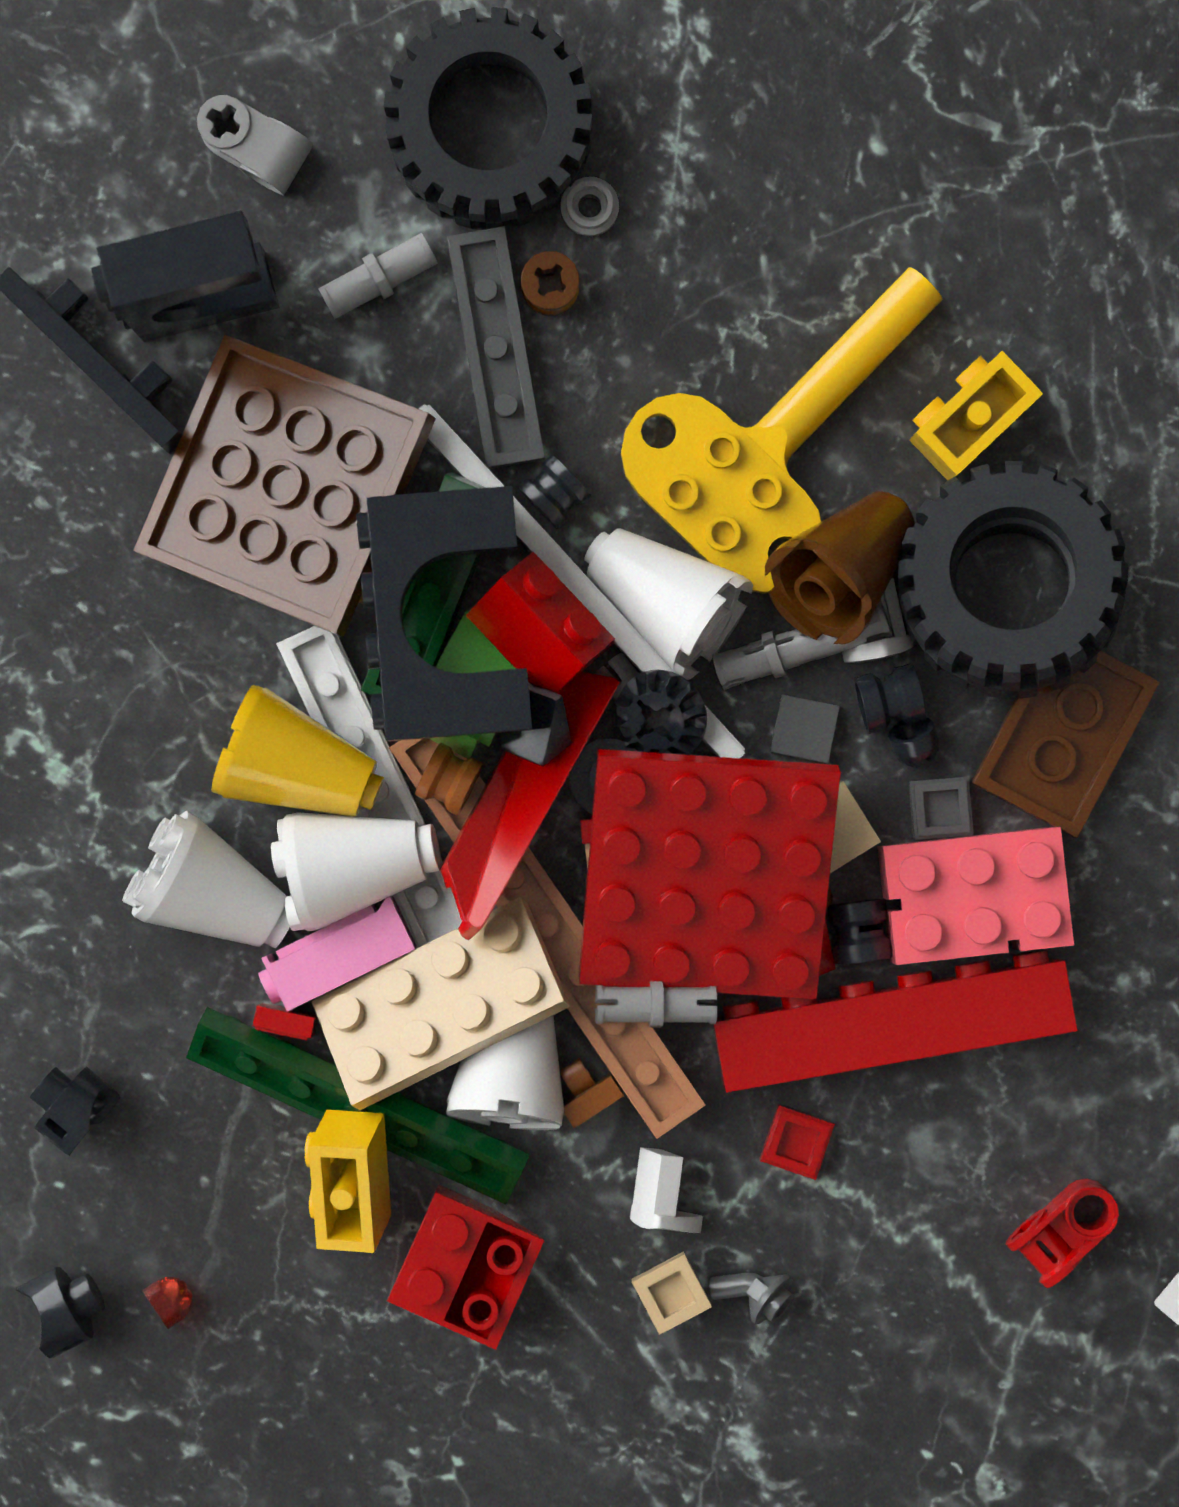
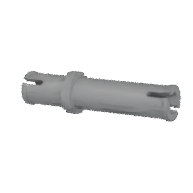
M880 601L867 628L857 639L850 643L833 644L838 638L824 634L815 640L802 634L797 629L775 635L774 631L761 634L762 640L733 650L730 649L713 654V662L723 690H727L730 687L771 674L775 678L787 675V669L838 654L862 644L892 637V632L882 601Z

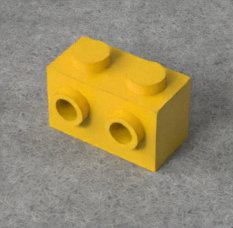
M1003 351L989 363L980 355L955 379L962 389L945 404L937 396L912 420L920 429L909 441L947 481L956 477L1043 394Z
M326 1110L316 1131L309 1132L305 1144V1163L310 1168L311 1176L309 1213L310 1217L314 1219L316 1248L375 1253L391 1218L384 1113Z

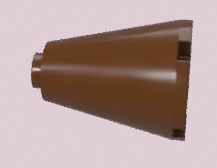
M873 492L784 542L769 556L765 564V576L771 572L774 584L769 595L776 609L788 623L802 634L815 640L822 634L838 638L833 644H847L860 636L869 625L902 557V542L907 528H913L915 525L914 517L905 501L888 492Z

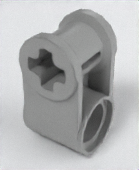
M217 95L208 99L201 106L197 116L198 130L210 151L238 167L243 173L259 184L280 195H285L314 145L308 138L290 126L263 115L229 95ZM230 114L234 115V121L239 131L235 135L225 132L221 138H217V132L212 122L216 118L226 121Z

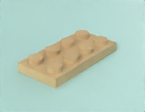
M521 897L493 910L483 928L469 941L461 937L459 928L312 1001L350 1103L358 1110H362L570 1007L529 905Z

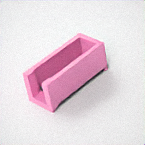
M392 895L385 898L378 911L374 904L275 951L279 958L277 961L272 953L262 957L261 959L266 969L258 974L271 1002L276 1004L282 1001L286 1010L289 1011L415 950L417 946Z

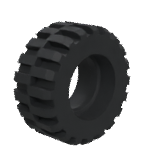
M1005 461V471L993 473L990 472L988 464L970 469V479L960 483L956 477H953L941 485L940 496L935 501L926 499L916 512L914 527L907 528L902 542L903 554L901 561H899L898 580L901 613L905 616L907 632L914 646H921L925 652V660L937 672L943 668L950 673L952 683L965 690L969 688L970 684L984 688V696L1000 699L1002 691H1018L1019 699L1036 697L1037 689L1049 685L1055 691L1068 685L1071 676L1076 672L1085 673L1097 662L1099 652L1103 647H1108L1116 632L1128 584V563L1124 561L1125 543L1121 531L1112 528L1110 524L1112 514L1102 500L1092 503L1087 498L1088 487L1076 478L1071 479L1068 484L1058 480V469L1041 464L1038 473L1022 471L1023 461ZM1020 533L1035 537L1052 547L1065 562L1069 578L1068 593L1059 611L1052 618L1037 626L1020 630L996 628L972 616L963 607L959 599L955 579L962 556L974 544L997 534Z

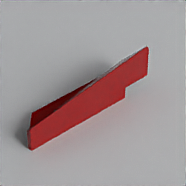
M582 672L558 693L563 696L572 744L549 763L538 765L507 751H504L440 868L446 888H452L462 922L459 926V932L461 937L469 941L485 925L620 681L612 677Z

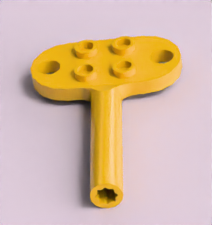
M909 267L773 408L752 427L739 426L720 408L700 396L675 393L655 398L636 412L625 429L621 458L626 479L638 496L705 561L741 574L753 583L752 592L769 593L774 587L771 572L765 576V564L769 558L768 551L770 545L777 539H791L821 522L819 510L806 491L789 475L787 470L789 458L942 301V296L921 273ZM657 416L665 417L671 421L676 432L673 442L667 447L660 449L646 444L641 433L644 423L650 418Z

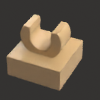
M684 1251L631 1279L659 1335L712 1307Z

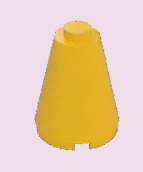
M252 685L245 695L230 728L234 732L228 748L223 747L211 791L227 799L356 817L361 807L372 810L384 781L383 776L375 774L377 761L267 687L262 688Z

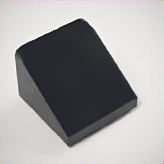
M528 682L532 730L502 732L501 747L504 751L535 764L545 765L572 744L562 695Z

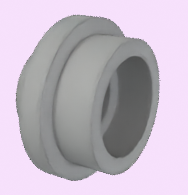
M583 177L577 179L563 193L561 199L563 220L572 231L579 235L597 236L603 234L613 226L618 217V196L613 187L600 178ZM586 198H594L600 203L601 211L594 217H585L578 208L581 201Z

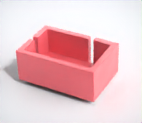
M1043 827L877 846L883 898L888 900L900 899L901 910L887 909L888 917L885 919L887 937L891 940L893 958H890L891 963L902 965L1009 953L1008 941L1010 940L1012 949L1019 951L1074 945L1061 827Z

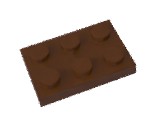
M1100 651L1097 662L1085 673L1078 671L1073 674L1068 685L1055 691L1051 689L1050 685L1037 689L1036 697L1019 699L1017 695L971 784L1052 827H1061V831L1067 835L1078 838L1160 682Z

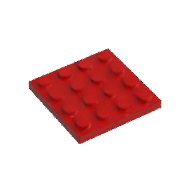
M598 749L579 965V984L650 987L651 981H662L663 987L716 986L717 993L817 999L841 776L839 766Z

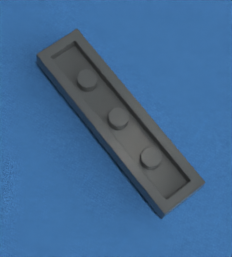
M505 226L447 236L486 467L488 469H495L545 460Z

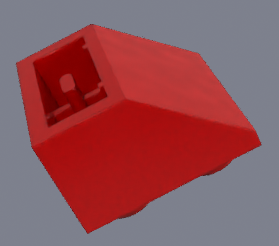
M438 1184L387 1302L496 1350L545 1239L495 1209Z

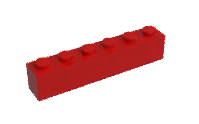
M1039 950L1013 955L1014 966L991 970L990 960H982L955 965L956 976L933 980L932 971L925 970L898 975V986L875 990L874 981L868 980L839 986L840 996L817 1000L781 997V1007L759 1010L757 1001L723 1006L724 1017L717 1018L716 1024H713L724 1089L727 1093L1078 1031L1066 963L1058 958L1049 960L1048 950Z

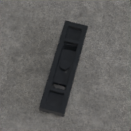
M8 267L0 275V291L152 439L170 454L178 446L182 433L160 413L161 409L154 403V400L172 382L171 376L154 361L145 366L131 381L125 374L121 375L74 330L76 327L70 320L89 298L73 281L66 279L51 295L45 298L39 291L35 292L16 272Z

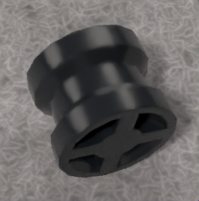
M550 455L543 462V471L535 479H526L518 486V489L526 499L557 529L566 522V514L574 505H584L592 497L581 482L553 455Z

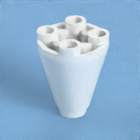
M185 811L180 816L175 814L171 820L164 818L160 822L148 848L156 852L145 873L140 870L135 873L123 896L122 901L133 906L131 913L133 917L151 924L258 947L265 943L276 948L290 927L285 909L286 895L196 815Z
M292 813L287 814L284 819L277 821L279 841L271 843V855L275 873L278 878L287 876L291 896L285 897V909L292 931L321 929L426 880L428 873L440 871L441 868L440 848L433 824L419 826L415 820Z

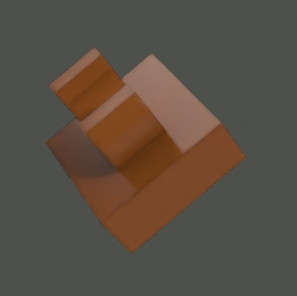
M580 1057L560 1070L562 1078L574 1094V1096L563 1102L564 1114L573 1128H576L624 1096L623 1090L611 1072L594 1081Z

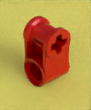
M1091 1179L1076 1180L1069 1184L1043 1209L1026 1219L1009 1236L1005 1245L1011 1251L1019 1250L1041 1274L1039 1282L1045 1288H1050L1066 1277L1091 1249L1112 1232L1117 1225L1119 1217L1118 1205L1106 1187L1098 1181ZM1088 1195L1102 1198L1104 1208L1097 1220L1083 1223L1074 1218V1208L1079 1199ZM1038 1240L1042 1241L1053 1253L1052 1257L1048 1256L1037 1244Z

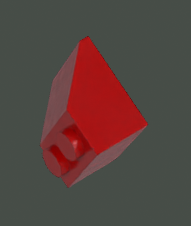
M534 551L503 575L466 614L470 621L515 669L527 668L529 683L557 694L606 652L615 641V638L598 621L595 615L580 602Z

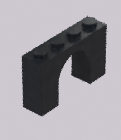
M242 210L96 247L101 265L91 267V272L100 303L106 302L109 312L115 313L117 321H123L125 329H132L143 342L280 308L266 252L260 242L253 243L249 223Z
M502 486L366 497L367 512L356 513L359 549L370 548L372 572L361 573L364 609H375L377 633H366L369 670L380 669L382 693L371 694L374 730L385 729V738L388 742L532 730L527 668L473 673L443 671L428 664L416 654L406 637L403 625V605L408 589L415 578L429 565L451 556L518 551L513 487Z

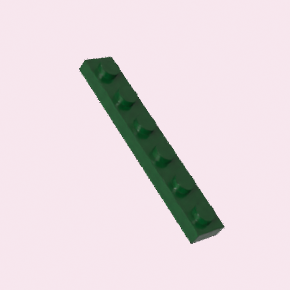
M209 1007L206 1008L198 1022L186 1056L187 1059L320 1120L323 1118L326 1110L384 1113L388 1151L505 1205L530 1155L512 1147L501 1139L490 1137L458 1122L446 1114H440L407 1099L398 1092L362 1110H358L350 1103L336 1065L300 1050L287 1041L276 1039L256 1030L235 1017L226 1016Z

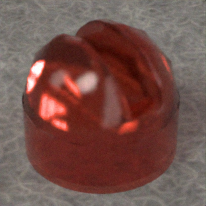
M166 1276L156 1280L142 1290L168 1329L183 1320L191 1311L193 1304L192 1292L187 1289L186 1282L178 1277Z

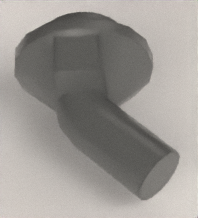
M745 1272L713 1276L709 1279V1289L713 1300L749 1296L750 1319L756 1325L766 1319L772 1323L776 1322L789 1308L795 1296L789 1291L793 1279L788 1274L762 1277L756 1273Z

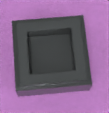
M782 694L770 753L828 764L840 706Z
M969 777L908 782L913 840L974 835Z

